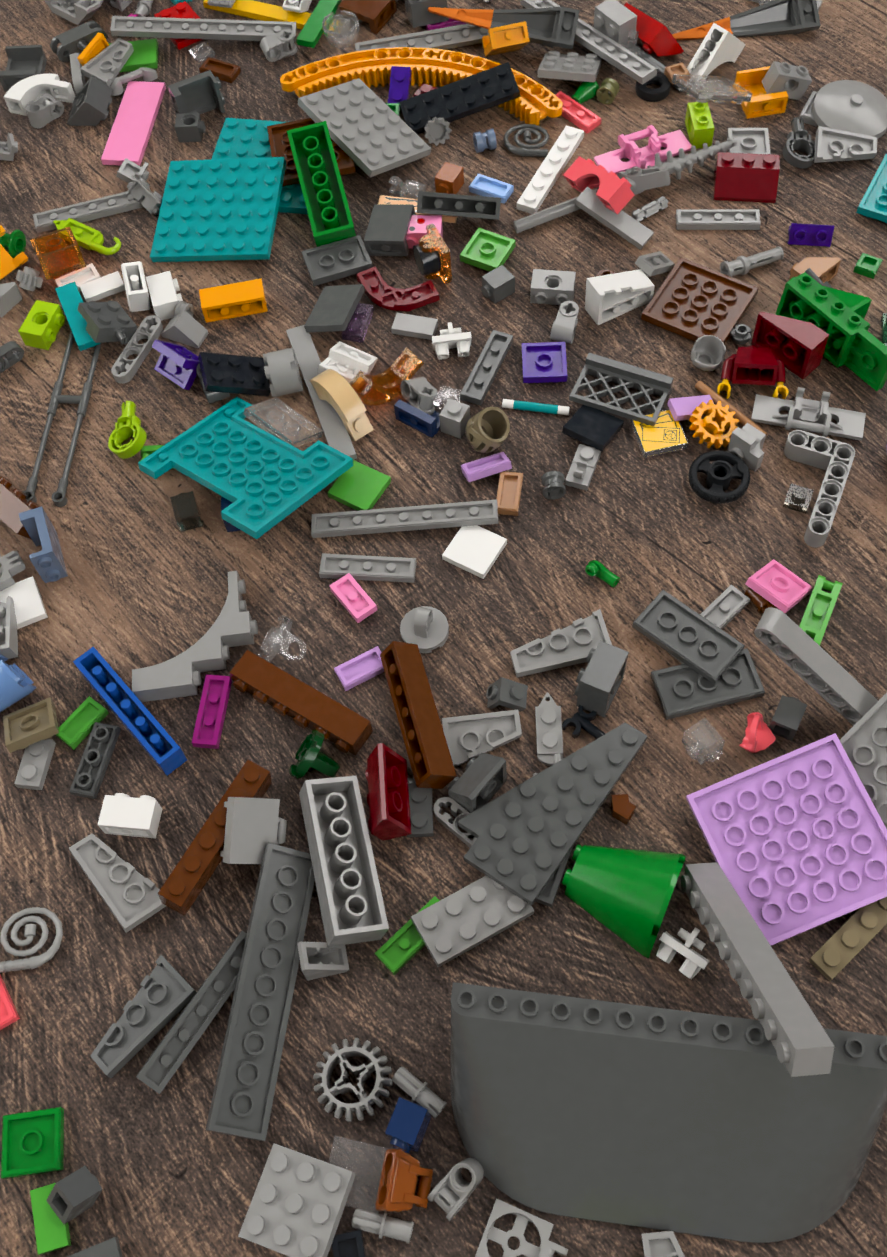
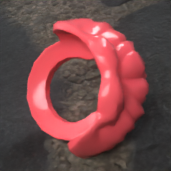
M750 713L747 716L746 736L739 746L750 753L765 751L766 748L775 742L776 737L767 724L764 723L761 713Z

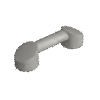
M140 67L135 71L116 77L110 85V88H112L111 96L122 94L124 92L122 84L139 77H143L144 82L156 80L158 78L156 70Z

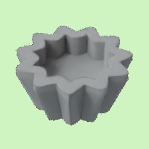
M433 117L432 120H429L424 128L426 131L424 137L428 138L429 144L434 142L435 146H437L439 143L444 144L445 139H450L449 133L452 131L449 128L450 123L445 121L444 118Z

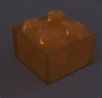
M70 226L30 239L47 280L51 278L56 279L63 274L86 267Z

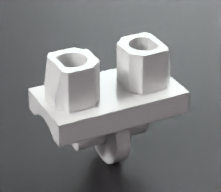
M448 322V329L440 330L439 336H432L433 350H435L439 360L449 358L450 348H457L458 357L469 356L470 346L472 345L471 332L462 333L461 327L453 328L452 322Z
M696 927L691 934L683 928L678 932L677 935L686 941L685 944L668 932H664L659 940L662 942L656 956L670 964L677 952L686 957V960L679 971L688 978L693 979L701 968L705 969L709 963L708 959L690 948L693 945L702 951L706 945L697 938L700 930Z

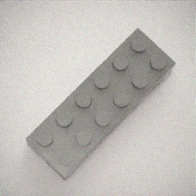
M357 775L305 780L299 796L327 947L381 940L388 931L389 926Z

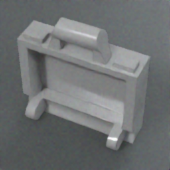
M228 797V802L224 801V807H227L224 850L220 851L223 863L261 864L267 843L276 845L285 843L287 820L279 817L280 799Z

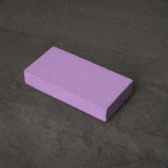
M710 395L671 398L667 405L675 421L689 420L692 412L701 402L707 404L712 398Z
M504 452L461 465L462 473L468 482L512 469L511 461Z
M378 646L334 668L345 691L384 672L380 657L382 652Z

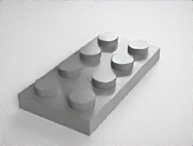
M484 876L411 916V920L439 968L533 915L534 909L530 904L488 876Z

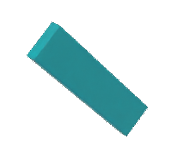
M72 282L55 288L79 350L82 351L99 345L100 343H95L86 331L87 322L77 310L79 303L84 302L76 283Z

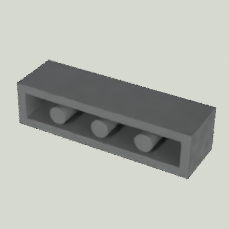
M418 191L417 213L499 220L501 198Z

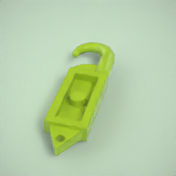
M71 218L53 221L59 237L87 250H94L102 255H113L121 248V241L117 237L113 238L116 242L115 246L110 248L102 246L104 237L100 231Z

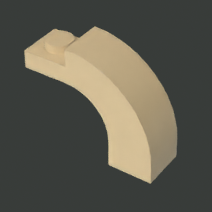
M327 369L310 379L319 399L325 400L332 405L353 441H357L374 430L365 413L367 410L342 375L335 370Z

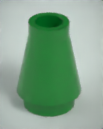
M583 81L571 98L579 104L584 103L596 96V92L599 89L598 83L596 81Z

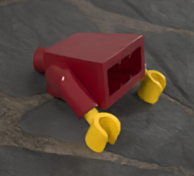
M755 345L738 347L737 354H732L723 363L720 378L722 383L717 387L718 395L721 391H727V399L730 397L731 386L729 382L733 384L771 386L776 384L777 387L772 397L778 398L779 393L782 394L783 399H786L789 390L784 386L786 383L785 365L783 361L774 356L771 349L760 348Z

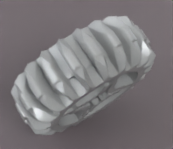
M359 1038L354 1039L353 1047H350L347 1039H343L342 1049H339L336 1043L332 1045V1049L335 1052L332 1056L327 1051H324L323 1056L328 1060L326 1064L317 1062L316 1066L323 1070V1073H315L313 1078L317 1081H322V1083L315 1085L314 1091L318 1093L324 1092L317 1100L320 1104L329 1101L324 1110L330 1113L336 1108L334 1113L336 1119H340L345 1111L347 1122L352 1121L353 1112H356L359 1121H363L364 1110H367L368 1114L373 1116L375 1113L371 1106L374 1103L379 1108L384 1106L382 1101L378 1099L380 1095L385 1098L390 1096L389 1091L383 1089V1086H391L393 1084L392 1079L384 1078V1076L392 1073V1069L388 1066L382 1067L387 1063L388 1059L385 1055L377 1058L381 1050L376 1046L370 1051V1041L366 1040L362 1048H360ZM358 1056L369 1060L371 1063L354 1067L349 1064L346 1058ZM339 1064L342 1074L334 1082L335 1086L331 1088V1075L334 1068ZM346 1068L356 1077L360 1075V1078H356L360 1089L359 1092L350 1082L346 1084V1081H350ZM376 1071L375 1086L369 1096H367L364 1084L371 1077V1073ZM347 1092H353L360 1102L352 1104L343 1103L337 1100L335 1096L340 1093L343 1095Z

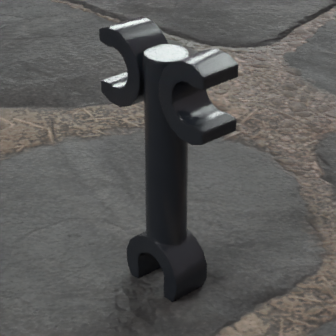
M579 705L578 712L572 718H568L562 723L563 731L568 726L576 728L572 733V738L574 739L580 735L581 728L595 739L605 735L602 730L590 722L596 718L597 712L584 713V706Z

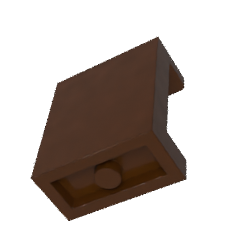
M343 0L338 5L342 20L345 21L349 16L367 22L369 23L371 33L376 35L397 12L395 0Z

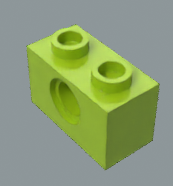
M697 101L687 103L685 125L691 146H695L696 149L703 148L704 143H707L708 147L712 146L715 128L708 102Z
M40 300L35 301L18 331L26 346L49 350L60 328L65 323V316L60 305Z

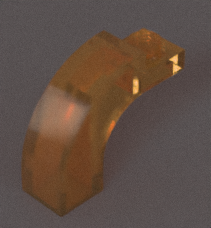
M406 348L384 372L378 375H368L360 370L349 384L355 390L362 403L371 406L385 404L401 395V382L411 379L424 363L409 348Z

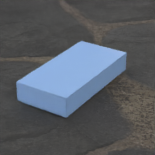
M477 174L469 185V192L484 197L501 198V203L503 204L506 203L514 191V185L481 174Z

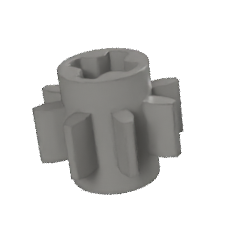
M24 266L23 271L18 269L16 280L20 281L19 287L35 292L36 287L41 288L43 277L39 276L40 271L28 266Z

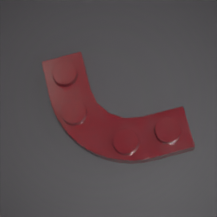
M376 266L357 273V280L360 284H363L367 297L378 306L389 310L408 312L440 300L439 293L431 280L410 288L399 289L389 286L383 280Z

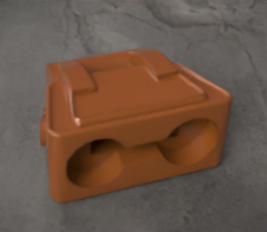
M401 1149L386 1150L375 1205L378 1211L401 1212L410 1210L413 1204L416 1207L427 1208V1197L430 1194L433 1170L420 1167L419 1160ZM420 1176L417 1196H415L417 1178Z

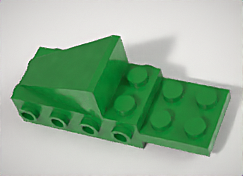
M806 272L797 277H792L786 282L775 315L810 322L829 334L823 353L827 360L837 368L844 364L875 391L883 388L887 380V346L868 332L870 324L864 320L872 300L869 297L822 286Z

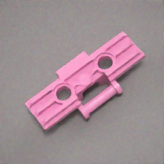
M653 125L647 126V129L625 136L623 134L618 135V143L621 148L596 156L594 161L597 166L602 165L608 172L613 171L617 175L619 172H625V170L634 166L641 169H646L647 166H655L656 153H659L661 162H665L667 151H671L674 157L679 155L680 148H683L684 153L690 151L691 144L681 130L658 136V131ZM649 137L648 145L638 148L634 142ZM626 158V159H629L630 161H628V162H623V161H621L620 159Z

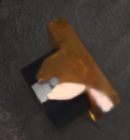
M432 223L426 226L427 235H424L419 240V244L413 246V254L418 270L422 276H425V279L441 277L444 284H447L452 280L450 250L435 224Z

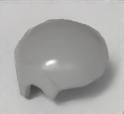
M704 335L698 338L692 347V363L702 371H713L720 367V364L723 362L726 346L721 339L714 335Z

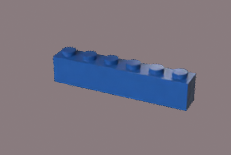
M94 646L73 661L81 675L166 776L187 761L178 744Z

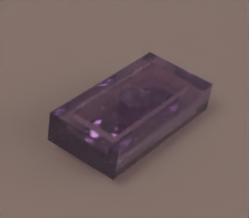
M358 303L346 330L342 331L343 340L363 343L374 312L373 305Z

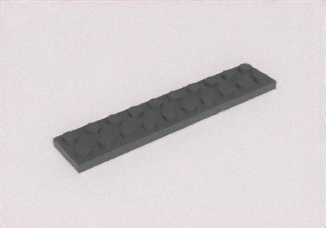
M272 843L265 845L205 1131L266 1141L300 961L297 943L303 942L315 881L310 853Z

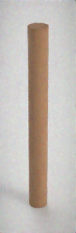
M701 380L696 383L695 388L703 395H710L715 404L721 401L722 407L729 405L728 411L736 412L733 418L739 419L741 425L744 426L746 423H749L766 434L767 437V432Z

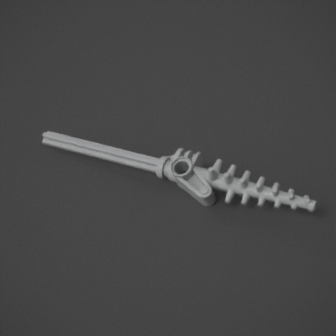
M727 138V141L721 143L717 140L715 145L708 147L707 143H704L703 149L697 151L695 146H691V153L685 154L683 148H680L678 158H673L671 151H667L666 162H661L659 153H656L655 166H647L646 169L634 166L625 170V172H619L617 176L620 179L624 177L632 185L630 189L634 195L640 194L644 190L669 186L671 183L670 174L675 173L676 178L679 180L684 168L687 167L688 173H692L693 164L699 162V166L702 167L704 166L705 159L710 157L711 160H715V155L718 152H727L728 149L736 146L737 142L735 138ZM577 197L513 221L516 233L581 209L574 204Z

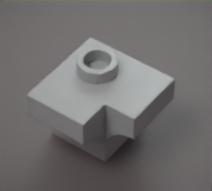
M746 423L741 429L737 427L731 434L727 452L740 457L748 468L755 472L762 463L764 456L762 448L766 434L749 423Z

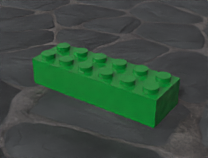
M326 121L288 130L287 134L316 246L319 247L356 236Z

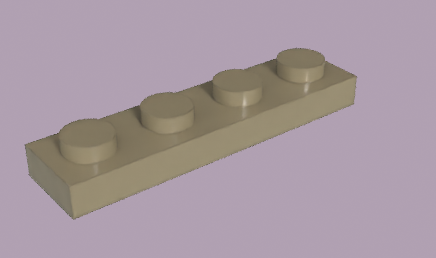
M887 897L860 908L808 960L829 981L887 924Z

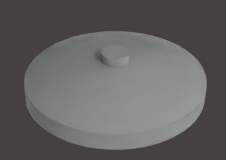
M838 80L826 84L817 92L812 104V114L818 126L877 137V139L886 133L887 98L874 87L854 80Z

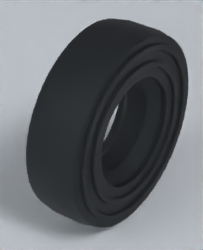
M657 71V76L643 85L636 81V94L639 98L648 102L661 101L669 95L671 83L664 73ZM656 84L659 85L660 88L650 89L646 87V85Z

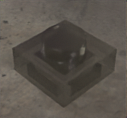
M791 483L783 507L806 514L814 490Z

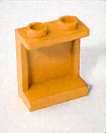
M526 21L488 29V35L482 37L485 57L520 50L529 43Z
M770 66L738 71L736 73L734 89L747 119L785 113L789 97L787 92L767 94L762 84V79Z

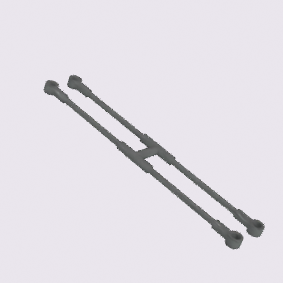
M72 330L68 338L59 376L54 384L49 402L48 417L32 476L29 478L26 491H23L27 495L25 498L27 501L31 500L36 503L37 477L58 404H79L77 410L78 417L64 472L59 480L57 491L51 496L52 501L57 507H63L68 502L65 496L69 483L68 476L82 420L86 415L93 387L92 381L102 345L101 342L95 346L82 394L61 395L63 379L74 341Z

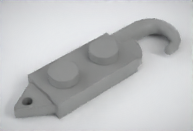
M547 692L539 706L535 707L537 758L542 764L552 766L563 759L561 706H557Z

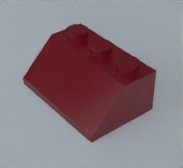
M718 152L714 171L713 200L775 203L780 171V155Z
M377 744L367 758V769L365 771L369 792L367 794L370 812L368 828L372 835L385 841L411 834L407 760L385 744Z

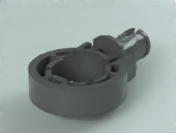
M795 117L791 120L792 131L787 135V142L783 147L782 154L790 165L802 169L809 168L814 163L815 142L811 139V134L804 130V119L800 117L799 123V117ZM800 150L803 153L806 152L808 156L799 155L796 152L793 154V151Z

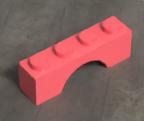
M579 156L563 174L572 188L580 193L587 186L590 189L599 187L596 195L607 209L616 214H619L635 196L630 189L632 185L624 177L620 179L613 171L608 172L602 165L597 166L589 158L585 160Z

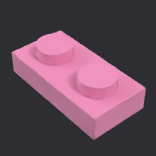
M350 573L329 585L331 592L357 623L377 611V605Z

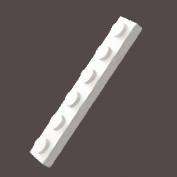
M570 126L564 128L519 198L517 210L530 214L538 211L584 138L583 130Z

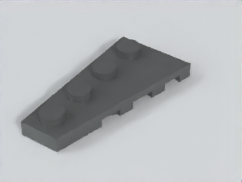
M162 955L155 962L157 965L149 976L146 975L140 986L142 987L132 1001L129 999L123 1008L124 1013L117 1023L111 1025L90 1055L110 1079L190 1002L196 993Z

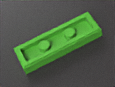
M434 896L420 911L440 900ZM410 919L375 952V956L393 975L425 946L412 920Z

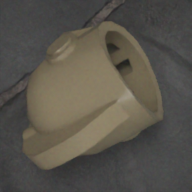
M498 407L484 408L470 418L466 425V437L471 447L480 453H490L500 447L510 431L508 417Z

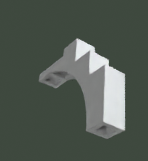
M237 571L228 572V595L226 602L214 624L201 639L186 651L165 662L150 667L132 669V692L141 702L198 695V685H201L200 672L226 669V660L230 659L229 647L254 644V634H258L257 621L252 620L249 611H247L246 601L242 599V594L246 593V585L244 579L240 580Z

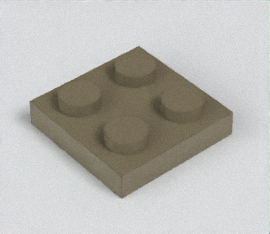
M51 697L3 716L5 745L10 753L25 749L33 743L49 739L59 733L55 704Z

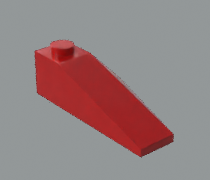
M628 3L624 5L637 15L636 33L644 44L642 48L649 55L653 53L660 57L682 54L684 50L664 24Z

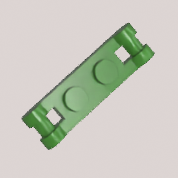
M818 575L799 625L806 634L814 638V641L819 646L843 584L838 581L834 583L825 580L826 577Z

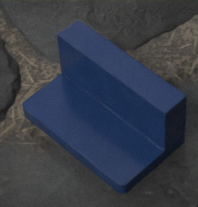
M400 399L395 403L396 420L431 438L439 431L440 413L434 411L433 414L429 415L411 406L409 402L405 403Z

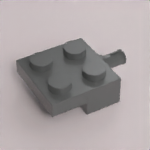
M90 301L79 303L77 310L87 322L86 331L95 343L120 341L122 345L123 343L125 345L137 330V325L117 301Z

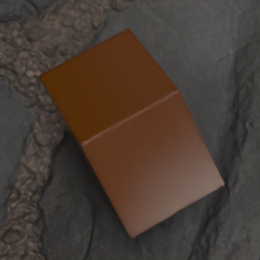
M628 794L611 795L612 817L627 825L635 813L636 806L629 802Z

